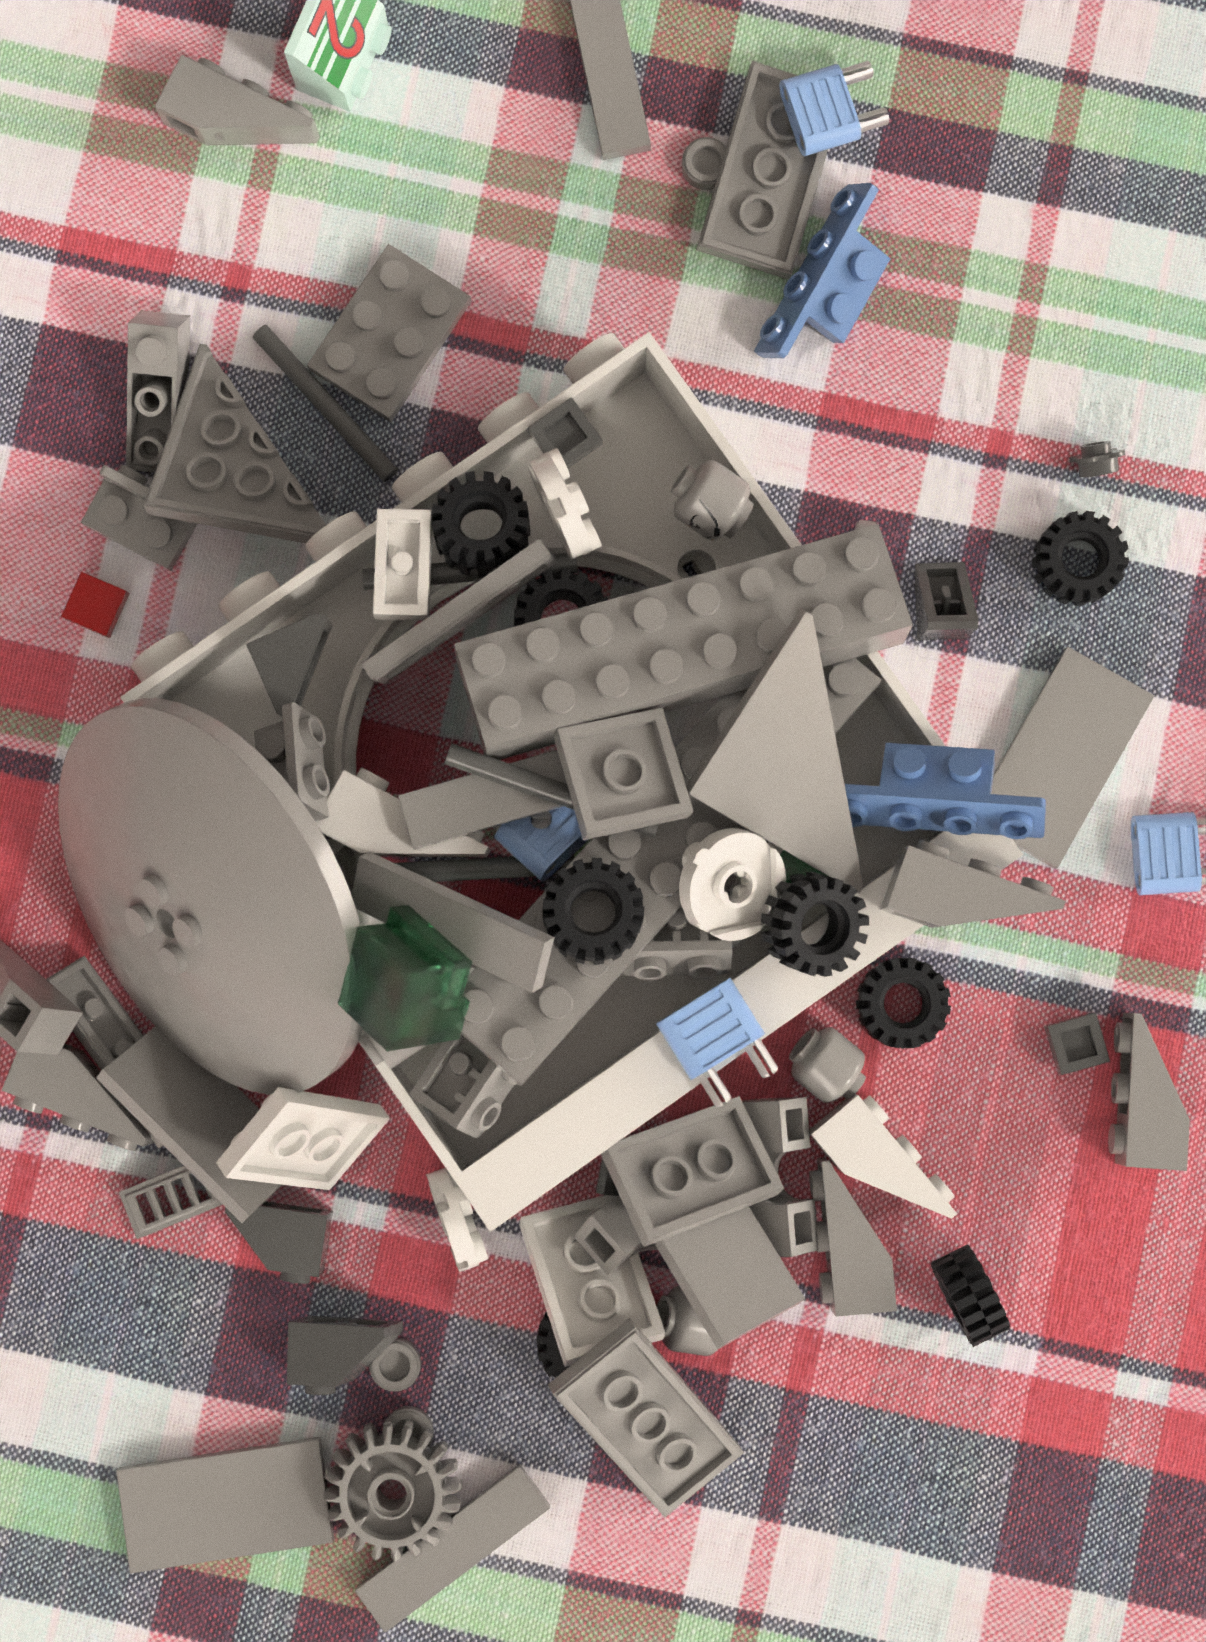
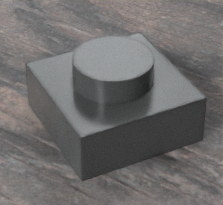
M572 397L528 427V433L543 454L558 448L567 469L603 445V439Z
M1089 1013L1044 1026L1058 1075L1110 1062L1096 1013Z

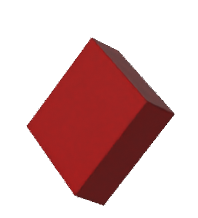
M80 572L61 617L110 639L130 593L84 572Z

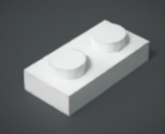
M377 509L373 615L375 620H424L430 616L433 529L431 510Z

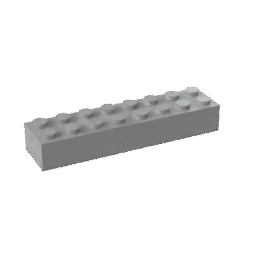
M879 524L455 643L457 665L484 755L502 760L554 745L553 736L558 728L662 707L665 713L748 689L800 608L813 615L822 667L903 644L913 623Z

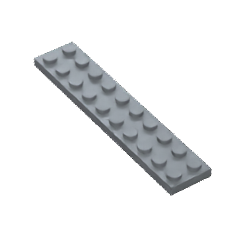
M856 658L823 667L835 734L881 682L878 676ZM748 689L722 696L675 747L686 785ZM689 795L693 808L691 815L685 819L659 824L654 838L632 830L593 838L566 867V870L573 866L574 861L583 859V863L592 862V858H602V863L610 865L613 861L621 865L620 870L626 874L629 871L635 878L634 883L636 887L641 888L643 906H645L642 927L633 946L630 949L627 948L622 953V956L614 961L610 958L605 960L604 964L594 965L593 961H585V964L575 962V958L570 955L565 957L558 952V947L553 943L543 986L533 993L476 966L437 1009L438 1013L518 1085L522 1086L681 908L679 882L683 869L682 856L686 848L694 842H701L708 835L718 830L740 828L749 831V829ZM545 890L518 921L547 933L543 923ZM589 891L575 899L571 907V915L576 925L582 930L599 932L609 927L613 922L615 907L611 899L605 894Z

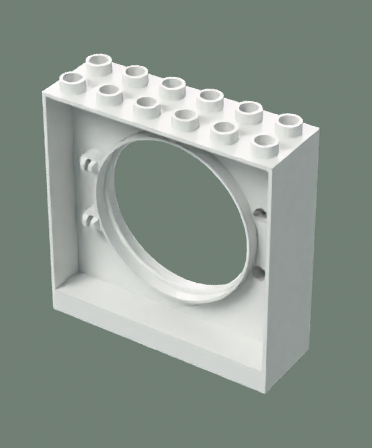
M650 332L626 348L623 347L614 333H608L599 337L581 349L565 365L563 371L573 385L541 407H538L528 392L510 398L494 409L479 424L478 431L487 442L482 448L454 467L443 452L433 453L407 469L391 487L401 501L393 509L432 510L433 504L438 505L437 494L439 491L444 489L449 493V481L455 477L463 485L467 483L465 473L475 472L476 481H483L484 471L493 472L496 483L499 482L503 475L510 479L511 490L518 486L523 493V501H527L531 536H528L529 545L540 538L552 554L567 553L550 521L552 518L546 505L542 504L527 466L528 462L537 459V456L543 454L528 433V427L572 397L603 439V445L568 469L570 477L564 480L566 485L577 482L589 508V512L580 517L582 521L587 518L591 520L602 544L601 548L584 556H578V567H588L615 573L652 588L688 578L689 576L683 569V566L692 561L696 573L702 574L802 545ZM714 460L749 484V500L754 505L747 520L732 538L724 535L714 541L706 539L674 516V504L677 496L671 493V488L686 466L690 465L696 470L705 461ZM485 509L475 510L463 518L460 528L470 539L483 540L493 537L499 532L502 520L494 511ZM353 511L336 518L324 526L305 545V549L315 563L282 586L279 585L270 571L257 574L241 583L228 593L218 605L228 623L195 646H193L183 631L168 635L154 643L131 664V668L141 683L120 697L125 703L142 698H154L185 704L222 722L255 748L254 731L281 722L283 719L276 714L246 644L315 613L324 615L333 626L301 707L321 719L325 730L326 743L323 746L324 769L330 783L328 799L343 770L356 776L359 728L365 704L375 682L371 680L361 664L405 634L419 621L375 620L374 590H364L363 569L375 568L377 520L366 526L359 514ZM432 529L431 563L445 562L444 554L440 556L437 550ZM478 581L431 585L430 610L446 598ZM877 651L856 657V659L881 679L879 686L835 734L844 784L879 786L885 743L945 746ZM866 825L853 827L864 886L860 894L856 893L854 896L864 899L867 907L859 910L858 913L869 916V925L860 926L859 932L868 935L866 944L856 941L853 948L861 954L856 961L844 958L848 965L847 969L842 972L832 969L833 976L823 977L817 974L816 976H811L779 963L780 959L772 957L767 950L772 944L763 941L761 932L771 930V926L765 925L758 933L742 939L739 945L732 948L731 973L720 974L712 979H696L690 975H666L658 980L647 981L638 979L635 976H625L622 972L522 1086L516 1084L512 1087L501 1104V1113L497 1121L477 1139L455 1129L409 1096L412 1088L453 1028L438 1013L437 1009L476 968L475 965L436 948L432 964L417 982L397 993H369L366 1019L400 998L429 1042L427 1046L392 1069L385 1061L375 1066L491 1232L701 1083L697 1077L690 1080L656 1025L657 1022L721 982L731 978L765 1032L760 1037L762 1040L924 926L880 910L903 847L908 845L917 847L918 841L923 840L949 849L948 859L968 866L970 859L973 858L996 865L1003 870L1023 856L1013 839L1002 835L975 833L956 835L948 831L921 829L901 831L893 827ZM330 838L327 842L333 851L352 894L359 856H362V854ZM768 841V845L775 848L782 857L786 872V883L792 884L789 876L796 873L806 875V872H815L828 876ZM732 873L725 882L724 891H730V896H733V887L741 884V877ZM815 904L810 907L802 920L801 935L807 944L817 943L826 932L829 916L828 910L823 904ZM771 907L768 914H772L773 907ZM387 924L378 925L377 932L368 934L367 944L375 946L376 955L385 956L387 948L396 946L398 941L397 935L388 933ZM364 1028L362 1030L361 1036L366 1033ZM741 1049L713 1068L716 1072L746 1052L745 1049ZM707 1071L704 1072L705 1076L709 1078L710 1076Z

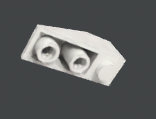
M360 768L357 776L345 770L342 771L327 799L328 818L316 821L323 834L362 855L372 852L378 856L487 857L491 851L488 846L481 843L485 835L482 831L414 850L398 798L385 792L389 782L364 768Z
M857 1094L850 1099H845L809 1129L810 1136L839 1171L845 1175L951 1219L957 1215V1212L949 1204L955 1198L954 1194L936 1174L929 1179L916 1165L922 1156L903 1134L895 1140L883 1125L889 1119L888 1115L870 1095L864 1100Z

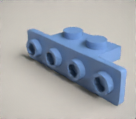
M872 183L848 184L832 200L830 215L822 229L810 240L807 246L808 254L798 272L787 281L783 291L784 297L776 312L766 320L761 328V339L754 350L760 357L785 358L805 322L814 327L831 342H845L890 261L886 254L857 231L879 190Z
M885 743L879 786L845 784L852 827H860L862 825L893 827L901 831L921 829L948 831L956 835L975 833L1002 835L1011 839L1043 838L1045 834L1046 800L1041 797L991 794L995 767V750Z

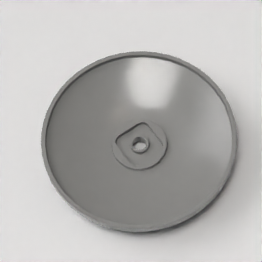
M142 698L127 701L94 717L78 732L67 751L59 783L58 815L63 854L69 878L85 921L108 965L128 995L152 1024L157 1026L175 1047L213 1075L235 1086L267 1095L274 1093L278 1087L293 1089L299 1093L315 1086L341 1068L352 1055L363 1030L362 1024L366 1020L369 996L367 953L359 917L343 872L319 826L299 796L261 753L222 722L200 710L170 700Z

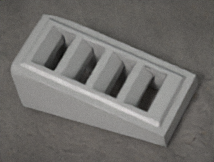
M185 1166L119 1192L137 1239L223 1205L207 1188L206 1191L209 1199L201 1202L191 1172ZM179 1178L182 1180L191 1206L183 1209L173 1183L174 1180ZM162 1185L173 1210V1214L165 1216L155 1188ZM142 1193L146 1194L156 1220L149 1224L146 1223L136 1198L137 1195Z

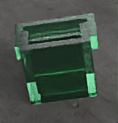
M409 905L390 907L386 923L357 927L338 1005L387 1052L460 1039L465 1021L464 1017L470 1001L463 993L472 960Z

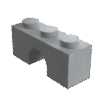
M807 1097L763 1098L742 1101L777 1174L780 1161L785 1153L811 1148ZM783 1189L777 1196L749 1206L780 1257H794L819 1250L816 1231L815 1199H797L790 1196Z

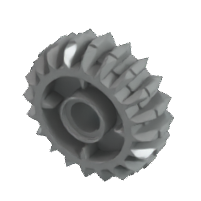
M385 1419L383 1435H379L373 1423L365 1424L363 1429L365 1441L354 1433L349 1434L345 1442L350 1451L337 1448L332 1459L339 1467H328L325 1473V1479L334 1485L324 1490L323 1499L328 1502L338 1503L329 1509L327 1513L329 1521L344 1519L345 1521L337 1532L339 1538H346L354 1532L357 1537L353 1550L360 1552L366 1542L374 1545L372 1550V1558L374 1560L380 1559L384 1548H391L393 1561H400L403 1546H407L414 1557L420 1556L422 1553L421 1539L428 1545L435 1547L440 1540L435 1529L450 1531L453 1520L447 1513L458 1512L460 1509L461 1500L451 1494L461 1491L462 1479L449 1476L458 1468L457 1459L449 1458L441 1461L440 1459L447 1452L448 1444L445 1441H441L432 1448L428 1447L427 1445L431 1440L433 1430L427 1427L422 1431L420 1438L412 1436L414 1422L411 1420H406L402 1433L395 1432L393 1419ZM389 1479L397 1480L403 1484L407 1494L400 1499H389L381 1492L380 1484Z

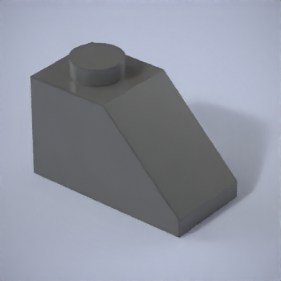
M265 1201L249 1218L241 1223L225 1207V1213L267 1270L281 1272L280 1280L308 1284L310 1283L311 1276L319 1277L324 1272L333 1211Z
M311 1315L289 1321L287 1384L305 1386L306 1394H335L337 1386L355 1380L403 1332V1321Z

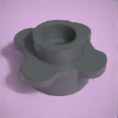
M1110 441L1089 443L1080 446L1081 454L1069 457L1070 463L1077 462L1079 477L1100 476L1119 471L1118 457L1124 456L1125 450L1111 449Z

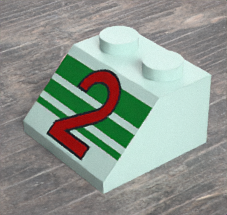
M306 1L284 50L296 90L348 112L351 111L356 98H364L372 79V71L369 70L376 53L379 55L384 53L391 36V26H388L385 7L380 1Z

